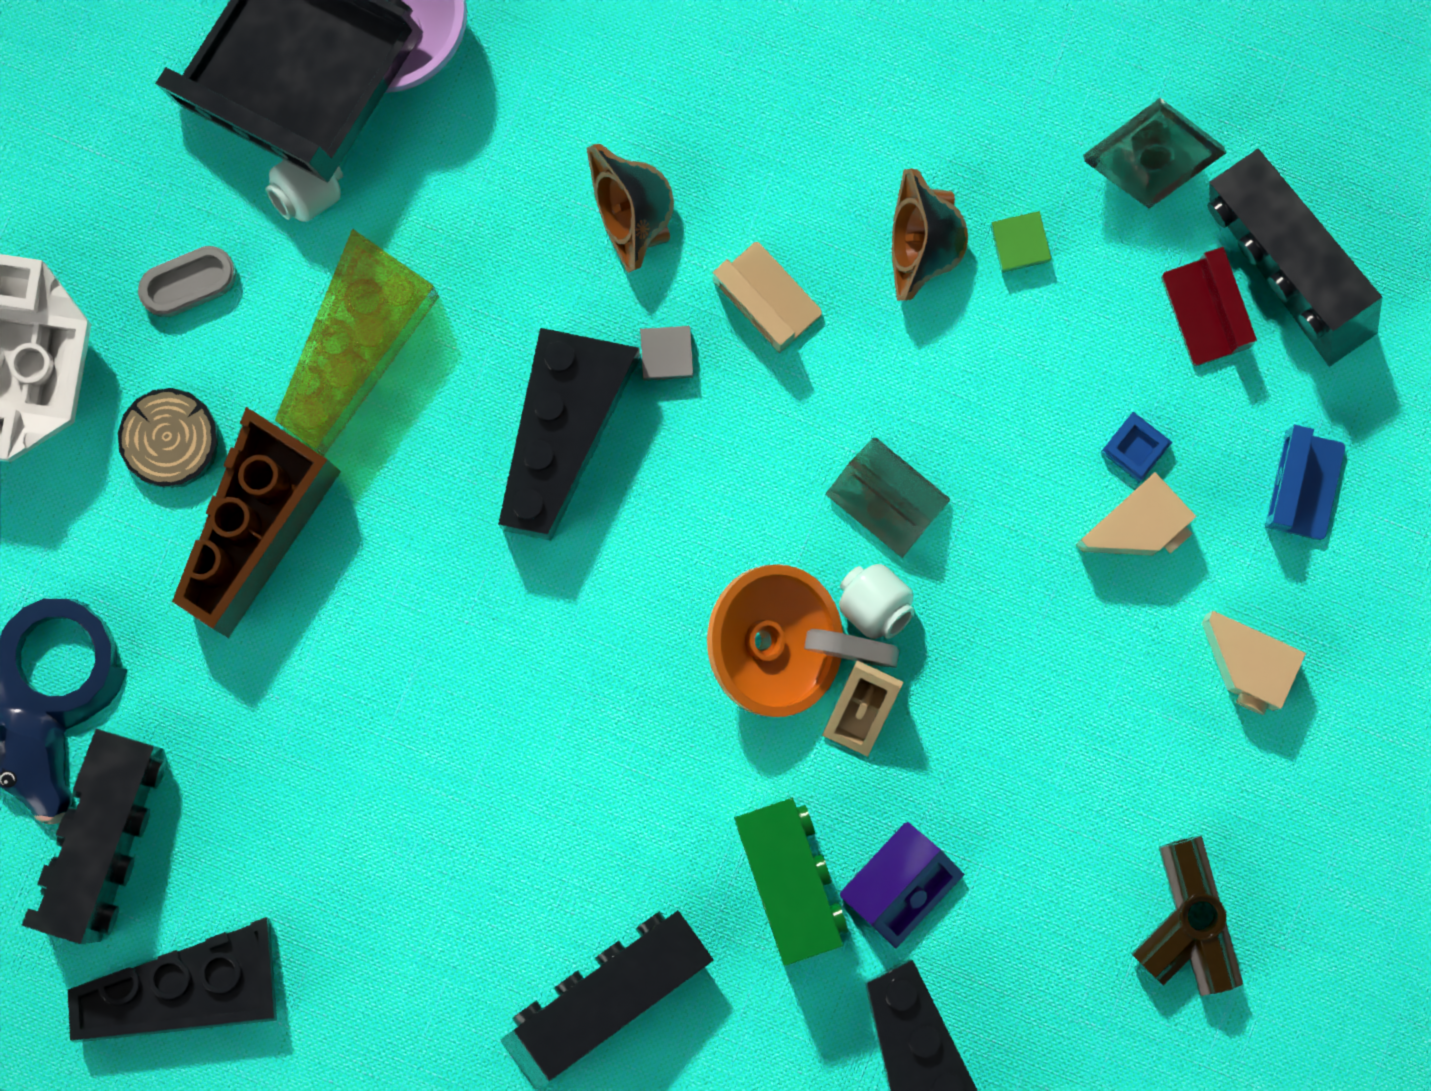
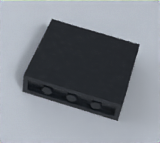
M230 0L184 73L181 75L165 67L155 84L177 105L328 183L423 31L410 16L413 12L412 8L402 0Z

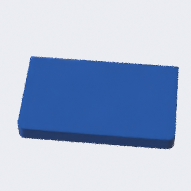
M1294 424L1285 433L1264 528L1322 540L1326 537L1345 445L1342 442L1313 436L1314 429Z

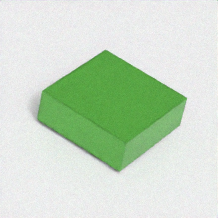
M1040 211L991 222L990 228L1001 273L1051 261Z

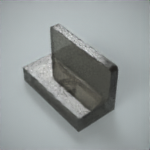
M875 437L848 463L825 494L901 558L906 555L928 526L950 502L947 495Z

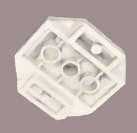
M0 254V460L12 462L75 422L92 324L45 262Z

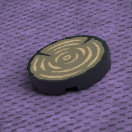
M175 388L152 390L135 399L123 414L117 433L119 453L127 468L145 483L157 487H185L196 481L214 463L218 451V424L209 407L193 394Z

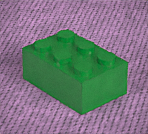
M792 797L734 817L783 965L787 966L842 947L843 943L840 935L848 933L849 930L840 904L836 902L829 905L823 886L831 884L832 880L823 854L812 855L807 837L816 833L806 804L796 807Z

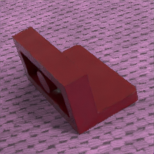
M1224 247L1205 252L1198 261L1168 270L1162 274V283L1193 366H1199L1247 350L1257 341Z

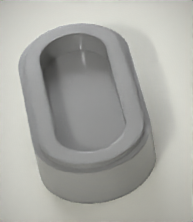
M204 246L149 269L139 282L138 295L143 306L152 314L159 317H172L226 294L235 283L236 267L231 257L224 250L215 246Z
M819 629L807 631L804 649L808 651L891 668H897L900 652L898 647L894 645Z

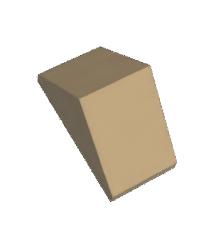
M856 661L822 736L868 757L903 685V681Z

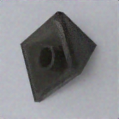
M1159 98L1083 154L1084 162L1150 209L1225 155L1226 151L1225 147L1162 98Z

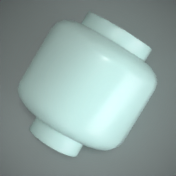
M283 160L270 170V185L266 187V192L275 208L284 218L289 220L294 217L301 222H307L340 199L341 190L338 180L343 177V174L338 166L327 183Z
M875 564L866 569L858 566L850 571L841 582L840 588L844 592L839 602L840 612L865 636L871 639L882 636L887 639L894 637L904 629L914 615V608L911 607L913 591L888 567L882 564Z

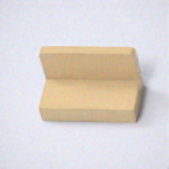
M754 242L732 263L726 259L713 271V282L779 353L821 317L822 310L759 242Z

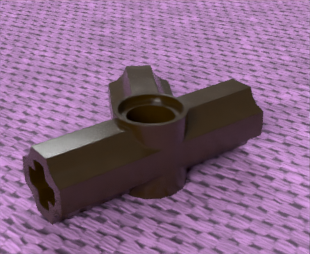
M1202 835L1158 846L1175 909L1131 955L1163 986L1190 960L1200 996L1217 994L1244 985L1226 924V910L1219 899ZM1198 902H1208L1213 909L1214 916L1212 922L1203 929L1192 928L1188 922L1189 909Z

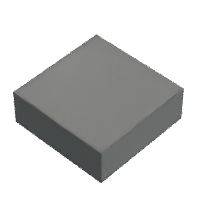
M690 326L640 329L644 381L693 378Z

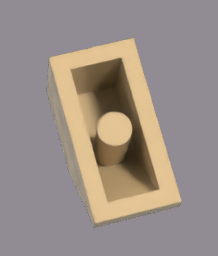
M1155 472L1087 533L1076 546L1082 552L1154 555L1164 547L1171 554L1193 534L1186 526L1197 516Z
M1215 611L1207 613L1201 624L1227 690L1239 695L1236 703L1262 715L1265 714L1267 708L1272 711L1282 709L1306 653Z

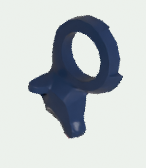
M41 599L27 605L7 622L0 636V787L22 801L36 820L44 824L60 823L67 809L72 807L74 802L73 795L65 778L66 751L64 734L66 730L88 720L107 707L120 691L128 670L117 667V647L106 622L87 607L89 604L75 599ZM51 619H71L78 622L89 633L95 646V664L90 677L79 689L64 696H48L38 692L27 681L21 666V651L27 636L38 625Z

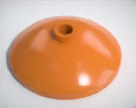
M789 565L758 566L736 577L727 585L716 601L707 632V650L711 669L724 693L744 710L767 717L795 715L814 705L827 692L834 681L841 658L804 649L807 631H810V629L843 633L836 604L826 588L816 578L799 568ZM757 633H759L761 636V645L759 648H757L755 645V637Z

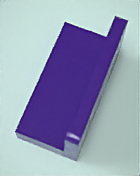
M906 822L840 892V897L897 949L965 874L940 848L913 825Z

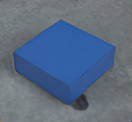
M1132 412L1102 449L1101 453L1140 483L1171 445L1172 441L1135 412Z

